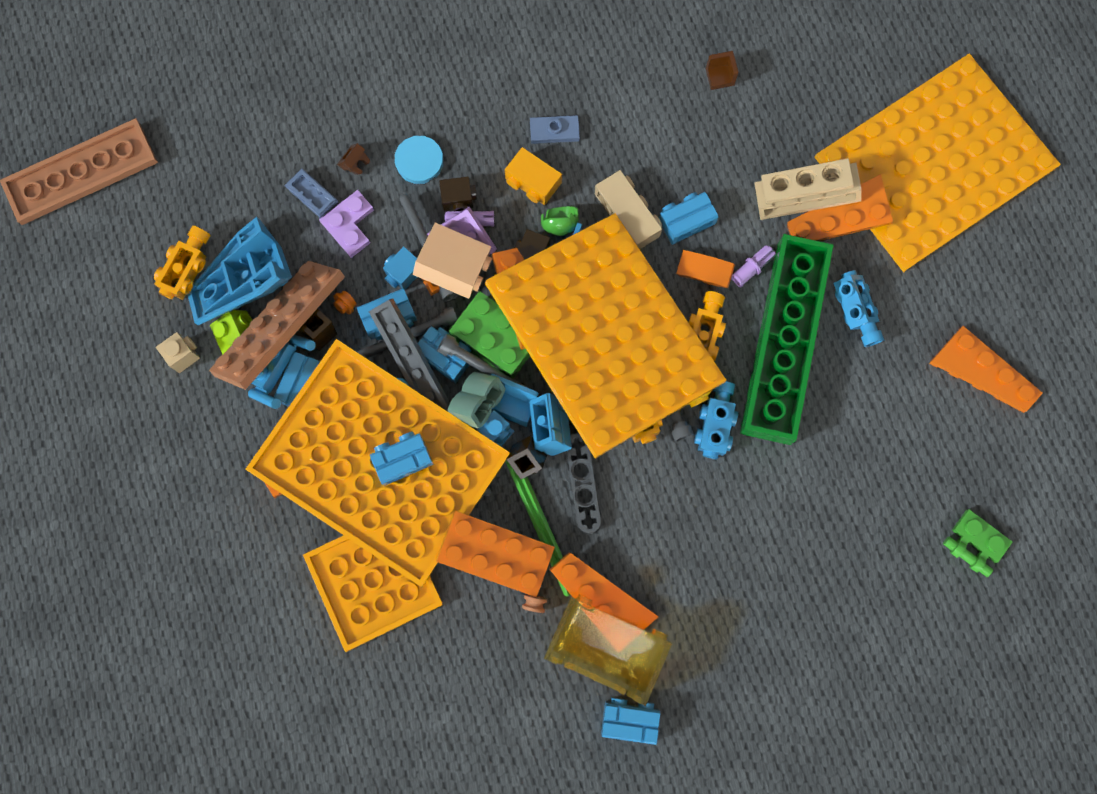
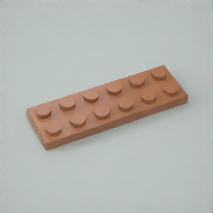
M135 118L1 179L0 183L17 222L24 225L155 165L158 161L140 122Z
M311 261L302 265L298 273L283 286V289L267 304L259 316L251 321L249 327L233 341L230 348L216 360L209 371L214 377L246 390L345 278L341 270Z

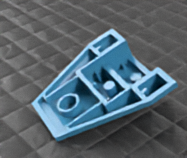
M255 217L236 233L195 281L191 292L187 294L195 324H203L269 295L279 287L284 286L292 278L282 247L258 217Z

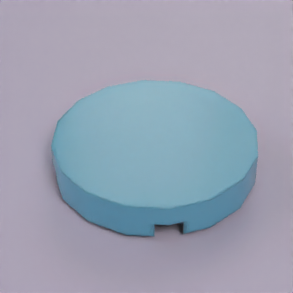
M412 136L405 139L398 146L395 152V166L399 174L406 181L414 184H425L440 174L443 167V153L440 146L433 139L426 136Z

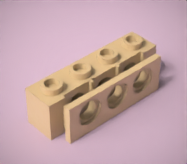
M849 158L761 175L762 180L754 182L760 220L861 202V184L857 163L850 164Z

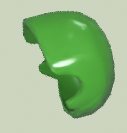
M566 206L548 209L545 218L544 214H541L542 228L554 236H564L573 232L577 223H579L577 207Z

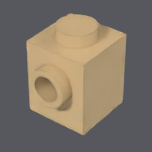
M178 332L156 346V349L169 367L178 373H181L200 359L195 352L197 346L189 336L184 338Z

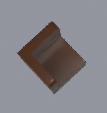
M733 51L710 55L705 68L710 89L734 86L738 76V68Z

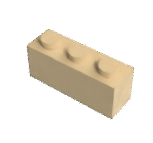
M621 170L595 185L594 194L610 216L616 213L639 249L660 237L662 231L660 219L655 214L652 215L650 213L647 201L642 195L638 196L629 176H624Z

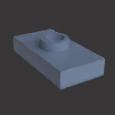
M578 115L530 118L531 144L576 142L580 139Z
M303 169L285 184V187L320 219L339 203L333 195Z

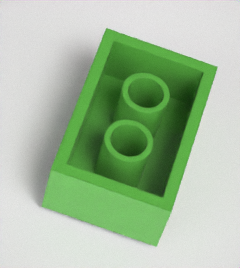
M481 291L477 293L449 330L450 335L456 338V342L464 343L472 350L473 354L513 379L530 357L526 349H520L516 333L499 305Z

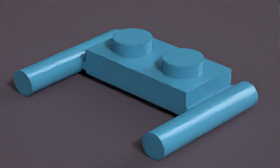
M294 334L251 383L256 387L249 390L248 396L273 409H278L281 401L268 394L271 393L293 352L296 351V347L312 351L316 346L315 342Z

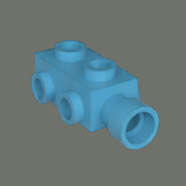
M856 270L842 274V279L833 284L836 289L835 296L841 303L844 311L843 317L846 324L850 327V330L861 329L863 334L861 339L864 347L883 342L882 332L877 329L875 324L880 322L878 309L873 305L869 294L870 288L865 283L863 275H857ZM860 285L862 286V289H863L861 294H860V292H859V290H858V288H859ZM868 309L871 310L870 317L867 314Z
M726 381L713 390L715 392L714 399L710 398L707 401V405L702 404L699 419L704 421L702 429H697L694 444H699L698 450L703 451V457L718 459V455L723 456L726 454V451L731 450L733 436H729L731 426L735 427L738 418V411H735L736 404L729 402L730 396L734 394L735 384ZM717 409H722L725 412L723 418L717 416ZM712 434H717L720 437L719 443L712 441Z

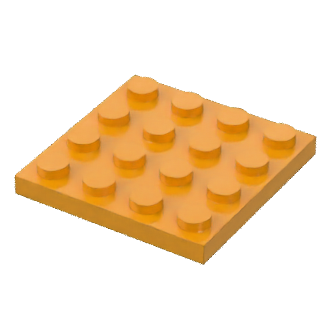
M344 535L303 554L345 652L444 605L431 576L428 577L423 587H420Z

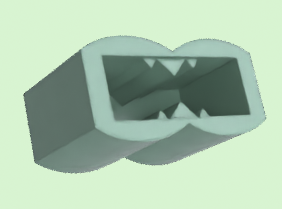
M473 372L465 380L461 392L456 394L451 400L448 412L467 425L480 428L488 420L492 408L501 401L505 387L499 377Z

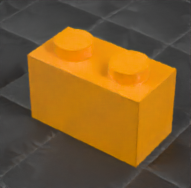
M523 147L505 168V179H507L508 185L515 190L520 188L526 192V196L534 203L540 202L546 205L562 184V174Z

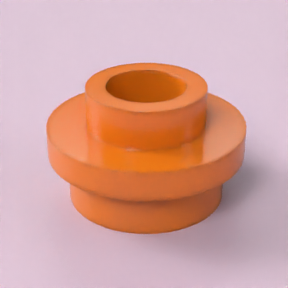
M342 291L333 295L335 300L333 304L340 313L344 314L346 312L350 315L354 312L353 308L357 304L349 293Z

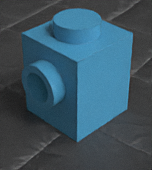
M404 246L396 255L392 254L387 258L383 269L387 275L385 280L396 289L399 286L405 290L417 278V276L413 275L417 258Z

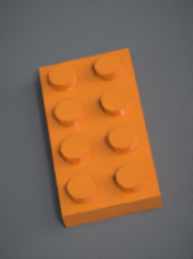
M454 510L436 562L537 597L555 547Z

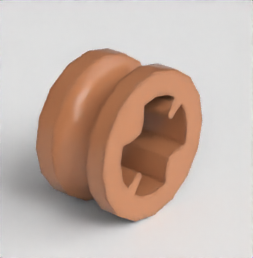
M524 594L526 603L522 604L523 609L545 613L543 604L547 603L546 598Z

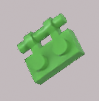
M970 509L964 512L952 529L960 537L958 541L949 536L943 542V545L950 549V553L953 556L962 558L970 564L969 568L976 573H982L986 577H989L993 572V569L986 564V560L989 558L994 563H998L1012 544L1010 539ZM968 543L979 551L977 556L966 549Z

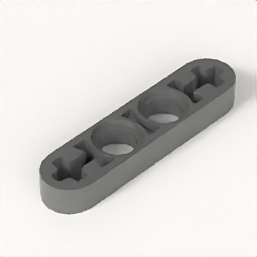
M579 433L571 435V444H574V439H579L580 443L585 444ZM585 444V446L581 447V457L587 455V459L572 461L571 457L577 456L575 448H571L566 452L577 525L581 532L592 534L599 529L601 519L591 453ZM578 464H584L588 467L589 473L586 477L579 478L574 474V467ZM587 489L592 493V500L589 503H581L578 500L577 494L580 490ZM594 505L595 511L590 510L591 519H596V523L592 525V529H587V526L581 523L586 518L585 511L580 513L579 507L589 508Z

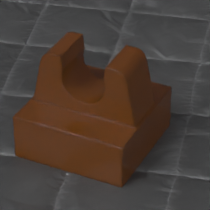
M356 143L349 147L337 165L343 170L359 175L363 171L358 168V161H362L367 165L370 163V159L364 153L365 149Z

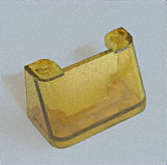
M578 594L576 599L571 597L544 659L555 664H564L565 668L574 670L623 695L626 693L634 701L646 706L672 646V643L666 641L668 635L655 629L649 633L592 607L593 600Z

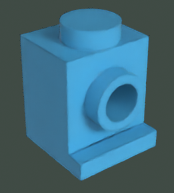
M495 410L492 411L486 423L482 427L477 428L479 433L499 446H502L514 433V430L510 428V423Z

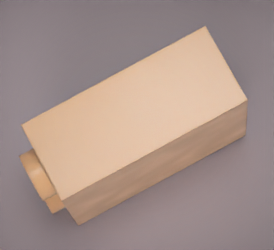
M435 222L415 262L413 275L469 299L473 290L478 292L483 277L480 274L482 270L487 272L492 261V258L489 257L491 246Z

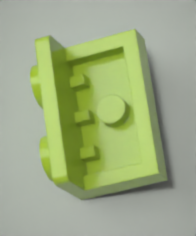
M232 310L223 314L210 325L222 355L230 348L233 341L249 327L252 319L246 310Z

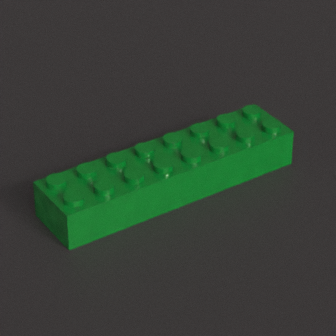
M783 234L777 244L739 434L791 445L797 440L833 244Z

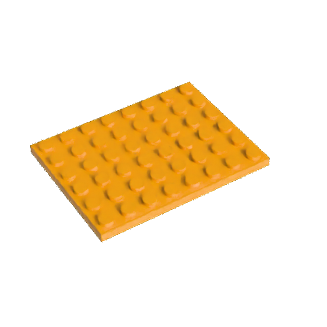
M970 53L824 148L814 157L819 164L849 158L850 164L857 163L860 184L881 174L893 222L892 224L870 230L903 272L1061 165Z
M616 213L496 274L485 282L488 290L595 459L727 381Z
M336 339L245 470L420 587H423L438 564L436 559L454 510L467 515L471 514L505 463L510 452ZM409 432H414L415 435L420 433L434 465L386 486L382 485L370 458V454L375 453L374 448L386 442H389L390 446L400 442L399 437Z

